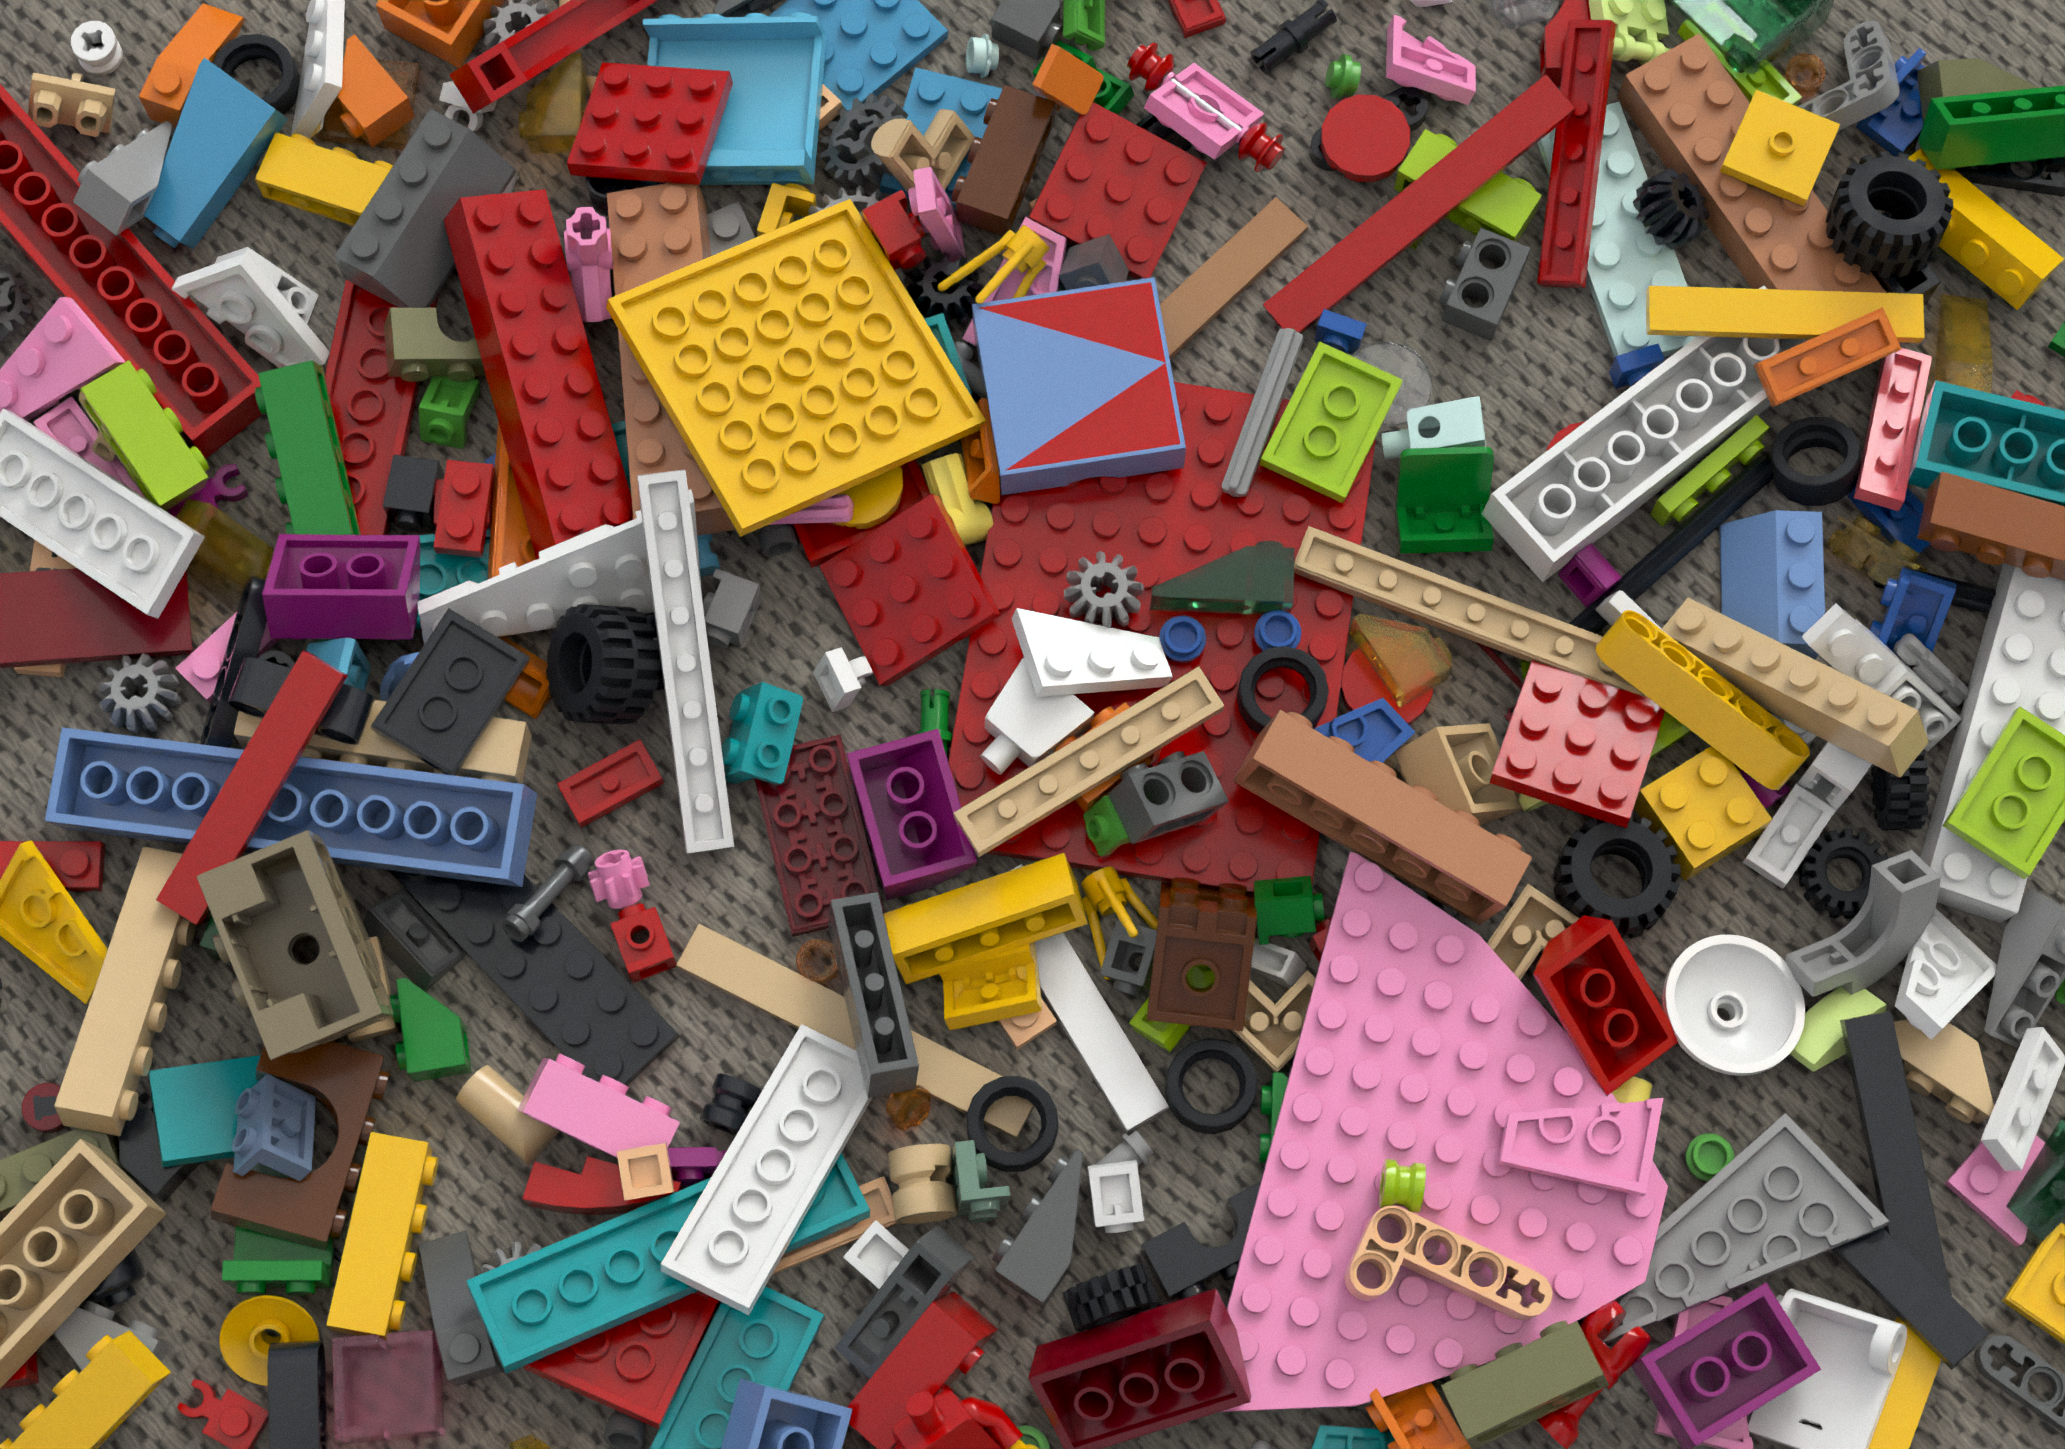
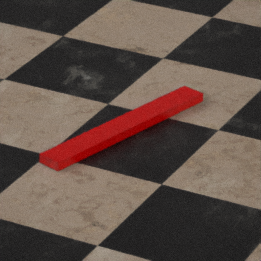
M1544 75L1263 304V308L1281 329L1291 328L1302 334L1320 319L1323 309L1332 310L1575 112L1574 106L1550 78Z

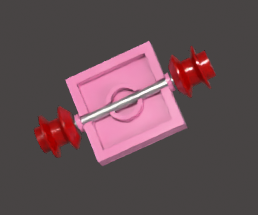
M1155 42L1148 47L1141 45L1135 50L1127 64V67L1131 69L1129 80L1134 81L1139 77L1146 80L1144 90L1147 93L1154 92L1150 94L1144 109L1154 115L1162 125L1176 131L1191 142L1199 152L1207 154L1214 160L1234 144L1239 143L1238 159L1243 161L1250 156L1256 160L1255 172H1260L1264 167L1271 170L1278 163L1285 151V148L1281 146L1283 135L1279 134L1274 138L1266 135L1267 123L1259 124L1264 115L1262 111L1196 63H1192L1176 75L1173 73L1174 56L1168 54L1161 58L1156 55L1158 44Z

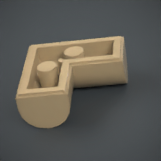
M940 109L937 111L924 135L920 133L911 120L901 118L886 122L875 132L871 141V148L907 192L909 188L915 187L913 170L932 167L945 191L969 151L975 136L955 111Z
M1527 884L1487 944L1516 977L1521 980L1538 953H1543L1547 942L1580 918L1530 884Z
M1308 970L1275 1004L1249 979L1243 1031L1231 1030L1273 1072H1278L1296 1052L1315 977Z
M486 1065L479 1069L465 1083L456 1097V1102L529 1166L560 1131L517 1111L524 1096L490 1065Z

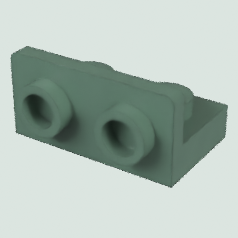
M974 1140L954 1142L951 1156L953 1186L956 1190L958 1208L957 1217L968 1216L970 1223H982L998 1219L997 1212L1005 1211L1009 1202V1186L985 1188V1183L988 1180L985 1154H976Z

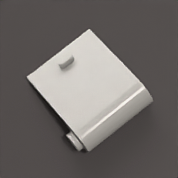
M1791 1288L1784 1296L1779 1295L1776 1299L1821 1370L1754 1410L1748 1424L1749 1433L1794 1449H1868L1904 1352L1907 1328L1903 1324ZM1803 1422H1809V1423H1812V1424L1821 1426L1822 1428L1817 1427V1426H1814V1425H1811V1424H1802V1423H1803Z

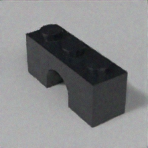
M1260 1182L1228 1198L1225 1206L1235 1224V1236L1229 1243L1214 1248L1204 1246L1195 1240L1184 1221L1141 1244L1140 1251L1167 1302L1177 1297L1179 1300L1206 1292L1207 1288L1204 1283L1220 1274L1224 1281L1235 1278Z

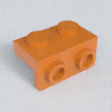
M1432 1382L1386 1397H1382L1377 1388L1369 1394L1373 1402L1365 1408L1380 1433L1389 1428L1395 1438L1393 1442L1387 1445L1389 1449H1472Z

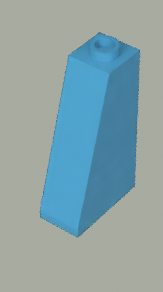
M205 57L198 66L164 159L158 187L144 214L146 218L157 225L152 232L173 248L179 242L191 249L199 243L269 147L275 132L279 133L288 120L283 114Z

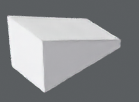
M1255 938L1251 970L1289 989L1302 976L1307 965L1296 952L1271 943L1259 945V939Z

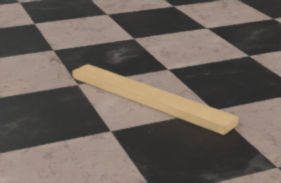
M1308 526L1293 564L1292 573L1530 663L1533 660L1647 697L1601 661L1595 648L1602 639V636Z
M698 924L676 964L679 970L796 1029H799L801 1024L857 1051L844 996ZM911 1030L919 1063L915 1089L958 1111L967 1114L972 1098L983 1085L1003 1077ZM1006 1096L995 1101L987 1109L983 1122L1017 1140L1034 1105L1027 1099L1018 1096Z

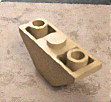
M1907 1019L1894 1021L1907 1085L1922 1095L1929 1096L1932 1093L1947 1103L1945 1106L1946 1111L1962 1122L1971 1123V1121L1979 1124L1990 1117L1994 1109V1103L1978 1041L1951 1023H1948L1931 1040L1921 1030L1911 1025Z

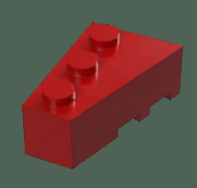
M955 1291L933 1301L847 1406L852 1409L849 1424L877 1449H893L896 1443L892 1429L897 1422L908 1416L906 1403L909 1398L923 1391L929 1392L933 1397L944 1390H952L954 1392L950 1387L952 1382L961 1372L967 1375L985 1354L982 1350L983 1346L998 1329Z

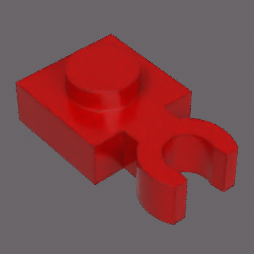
M194 1379L191 1385L202 1391L204 1396L202 1404L199 1407L191 1408L180 1402L177 1406L178 1410L183 1415L192 1419L208 1418L209 1420L202 1433L228 1448L253 1449L269 1422L268 1411L229 1388L222 1399L218 1400L215 1390L211 1385Z

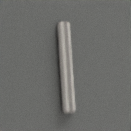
M1280 329L1277 333L1222 482V490L1233 497H1245L1248 494L1303 344V335L1294 329Z

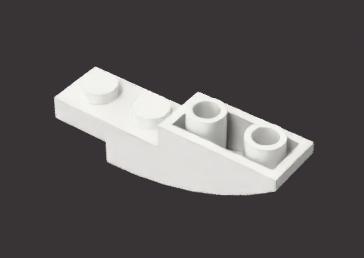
M1837 603L1801 636L1814 651L1837 671L1917 709L1929 741L1924 748L1927 752L1962 720L1910 667L1861 622L1852 618Z

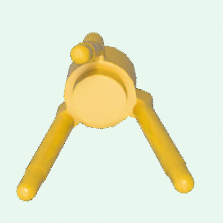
M1025 225L1016 233L1009 229L997 243L940 282L938 290L945 291L1007 249L1002 254L1007 262L976 296L975 301L978 304H982L1014 269L1022 274L1028 268L1013 298L1024 297L1037 274L1047 265L1042 258L1050 248L1035 232Z
M1109 866L1099 869L1081 882V886L1086 894L1081 900L1088 917L1101 968L1107 949L1097 911L1100 910L1102 916L1116 913L1129 936L1135 938L1138 935V931L1124 908L1128 901L1149 927L1157 930V918L1134 893L1127 878H1119L1114 867Z

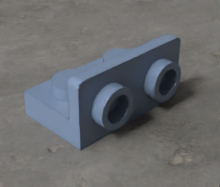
M266 1074L252 1088H246L239 1096L235 1105V1114L238 1117L236 1135L232 1143V1151L235 1152L233 1172L244 1176L259 1162L298 1181L306 1177L312 1171L316 1097L269 1074Z

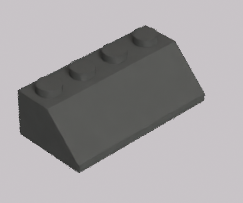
M430 109L334 255L343 278L399 308H429L456 267L443 221L461 197L502 194L516 173L515 168L472 130Z

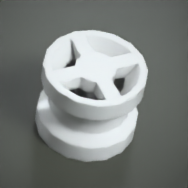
M88 21L77 27L71 36L73 52L78 58L81 67L87 73L95 76H104L112 73L119 67L123 51L113 30L106 23ZM101 42H102V44H103V46H97V47L92 46V44L101 43Z

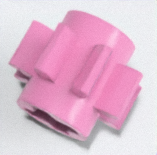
M613 850L601 855L595 860L597 870L588 872L589 882L596 902L606 899L608 906L614 909L625 908L637 903L642 898L641 888L650 885L642 857L639 856L631 860L627 850Z

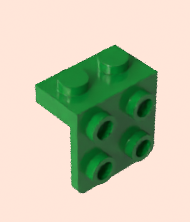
M1490 447L1411 448L1401 452L1395 503V522L1400 554L1492 551L1494 540L1492 525L1482 515L1490 497L1494 454Z
M235 1226L234 1260H223L222 1281L236 1288V1294L265 1295L266 1288H286L285 1293L289 1295H315L316 1288H332L334 1238L329 1239L327 1249L324 1251Z

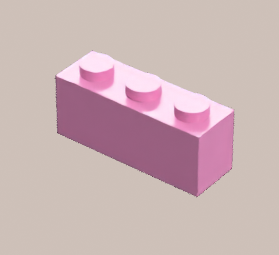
M558 1054L556 1061L549 1058L542 1059L517 1111L618 1159V1150L667 1142L668 1148L680 1124L679 1121L669 1117L672 1110L671 1107L648 1096L645 1097L643 1103L625 1096L629 1088L628 1086L605 1075H602L599 1082L582 1075L585 1065L562 1054Z

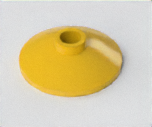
M273 1295L252 1297L236 1305L226 1316L219 1336L220 1350L227 1365L241 1378L263 1386H268L267 1364L268 1350L271 1343L320 1341L317 1326L303 1307L289 1299ZM264 1329L275 1330L281 1335L277 1337L269 1336Z

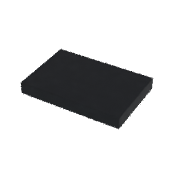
M448 608L372 723L371 730L440 772L456 776L529 664L530 657Z

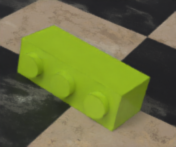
M1425 129L1399 168L1394 189L1402 192L1458 145L1446 135H1435ZM1500 172L1445 218L1476 236L1481 227L1518 242L1535 216L1542 195L1536 192L1535 188L1526 180L1511 178Z
M128 360L80 388L79 401L144 497L166 511L205 488L208 479L205 472L209 470V466L198 448L193 446L189 449L179 433L183 431V428L174 412L169 407L163 410L154 398L153 394L157 393V390L149 375L142 368L136 371Z

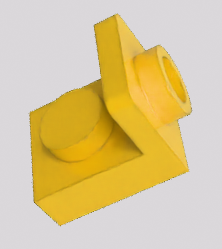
M772 183L757 228V237L794 221V214L803 217L809 216L808 210L810 206L817 207L816 195L798 184L787 183L783 186Z

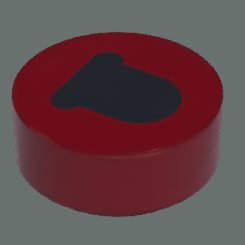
M54 1083L38 1084L26 1093L22 1101L21 1108L24 1120L39 1132L54 1133L66 1127L62 1124L54 1107L61 1088L59 1085Z

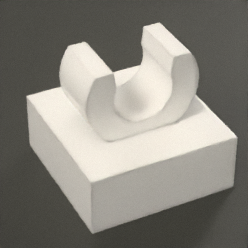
M453 81L443 83L439 99L440 101L452 104L446 110L445 116L456 122L459 112L461 110L466 111L470 117L468 128L472 131H477L482 126V113L494 111L497 103L496 100L473 114Z
M841 647L825 652L813 674L831 711L835 712L850 706L861 686L867 683L864 677L872 675L873 671L866 656L848 661Z

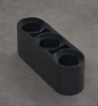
M244 658L229 696L228 704L240 712L263 719L292 668L258 658ZM343 684L314 734L341 743L358 745L375 698L361 689Z
M323 1342L271 1343L268 1350L267 1364L269 1449H328L326 1360Z

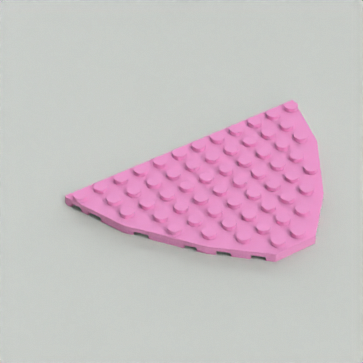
M1350 852L1347 858L1227 1305V1311L1236 1327L1252 1396L1251 1402L1221 1412L1356 1407L1371 1402L1372 1399L1369 1394L1375 1388H1377L1382 1397H1386L1445 1378L1464 1366L1470 1364L1480 1366L1495 1360V1353L1510 1344L1521 1342L1525 1346L1541 1338L1540 1332L1556 1322L1567 1321L1569 1325L1646 1281L1668 1190V1185L1653 1160L1647 1194L1644 1196L1498 1164L1506 1117L1509 1113L1565 1107L1599 1106L1605 1103H1615L1617 1100L1613 1093L1606 1096L1592 1078L1565 1030L1478 933L1381 870L1378 865L1353 852ZM1385 1158L1394 1159L1401 1166H1411L1414 1162L1426 1165L1425 1190L1421 1211L1419 1213H1412L1520 1263L1547 1278L1551 1285L1553 1296L1551 1304L1546 1311L1530 1320H1517L1402 1265L1390 1288L1375 1300L1364 1301L1350 1294L1344 1279L1346 1268L1367 1222L1381 1209L1379 1208V1187ZM1394 1205L1408 1210L1405 1206ZM1389 1218L1379 1220L1377 1230L1381 1239L1388 1243H1398L1402 1237L1400 1225L1395 1220ZM1427 1240L1424 1243L1423 1254L1426 1260L1434 1265H1443L1447 1259V1250L1444 1245L1436 1240ZM1480 1261L1470 1264L1469 1277L1472 1282L1477 1286L1488 1287L1493 1278L1489 1266ZM1364 1263L1358 1266L1357 1279L1361 1285L1369 1289H1375L1381 1285V1272L1375 1265ZM1506 1274L1505 1282L1496 1292L1498 1296L1507 1289L1519 1293L1522 1296L1520 1304L1523 1307L1532 1302H1537V1299L1531 1296L1532 1287L1527 1284L1520 1290L1505 1285L1511 1278L1509 1274Z

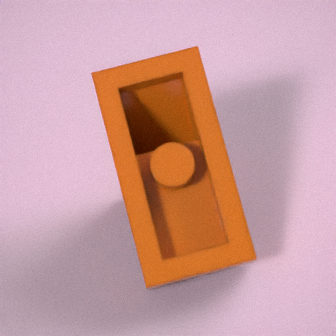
M1051 44L1032 85L1039 97L1055 102V111L1059 112L1061 106L1080 115H1086L1100 89L1104 76L1066 50Z

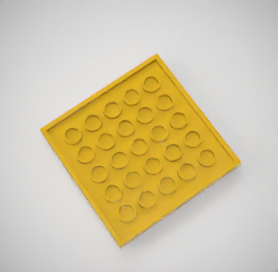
M851 199L607 300L606 309L740 537L980 431L979 427L986 422L983 414Z

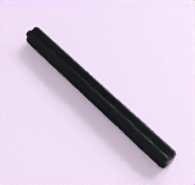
M1759 456L1623 575L1622 580L1590 604L1569 624L1594 634L1600 632L1609 624L1595 610L1603 600L1620 590L1635 601L1773 479L1770 460L1765 456Z

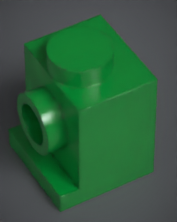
M1311 876L1254 881L1259 945L1269 944V936L1273 935L1293 938L1301 936L1305 932H1316L1315 922L1325 921L1322 892L1313 893Z

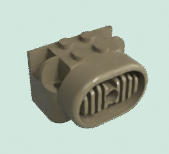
M306 830L196 876L219 932L218 935L213 936L216 950L224 964L231 962L238 979L231 983L233 992L242 1009L249 1007L270 1060L288 1053L303 1052L319 1044H326L393 1016V1009L381 980L379 961L353 897L341 882L326 844L319 835ZM314 937L319 943V955L310 964H305L299 958V946L307 938Z

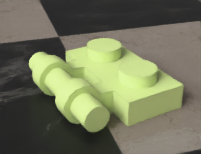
M1588 0L1591 20H1612L1616 24L1612 59L1623 62L1635 59L1641 65H1644L1671 49L1666 48L1662 42H1659V40L1669 35L1664 0Z

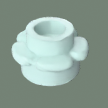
M983 34L982 38L970 37L966 49L967 72L980 74V78H984L990 70L995 71L997 69L999 61L998 44L992 43L988 34Z

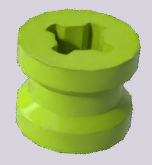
M1385 1158L1379 1187V1208L1400 1205L1405 1206L1410 1212L1419 1213L1424 1197L1426 1165L1414 1162L1411 1166H1401L1396 1160Z

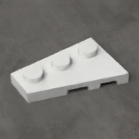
M311 0L308 5L306 22L309 23L291 135L300 134L310 139L342 89L345 0Z
M247 252L182 275L177 278L172 287V290L184 299L191 295L208 307L206 315L218 324L226 320L245 334V343L278 368L310 360L321 366L325 364L330 354V351Z
M1016 608L1011 618L1037 697L1159 688L1167 686L1173 677L1159 637L1116 628H1107L1106 626Z
M1935 908L1924 933L1908 953L1895 1007L1906 1016L1911 1025L1921 1030L1932 1040L1995 976L1997 965Z

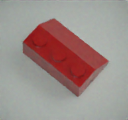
M1584 915L1547 942L1533 975L1592 1078L1608 1096L1678 1043L1673 1027L1612 920Z

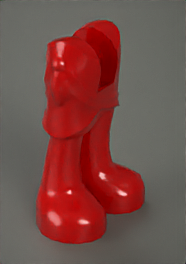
M1616 1300L1588 1314L1581 1324V1328L1609 1383V1386H1607L1609 1390L1614 1387L1623 1373L1638 1360L1652 1339L1642 1327L1636 1326L1627 1332L1611 1350L1608 1348L1603 1340L1619 1326L1626 1316V1311ZM1603 1389L1537 1419V1421L1561 1446L1568 1449L1579 1436L1580 1418Z

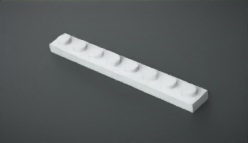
M686 470L636 475L685 850L687 853L734 847Z

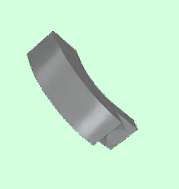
M1912 850L1872 865L1868 895L1854 919L1831 937L1786 954L1785 962L1795 980L1812 997H1815L1839 986H1842L1852 995L1881 979L1902 961L1924 933L1937 904L1941 876Z

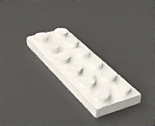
M4 408L0 412V517L145 614L159 618L205 536L17 414Z
M801 1024L661 1262V1272L747 1315L750 1314L873 1098L867 1097L856 1050Z

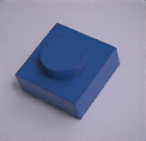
M1323 309L1314 341L1318 343L1320 341L1346 354L1350 353L1357 356L1367 324Z
M1659 343L1615 356L1609 372L1615 389L1626 385L1633 386L1664 362L1665 358Z

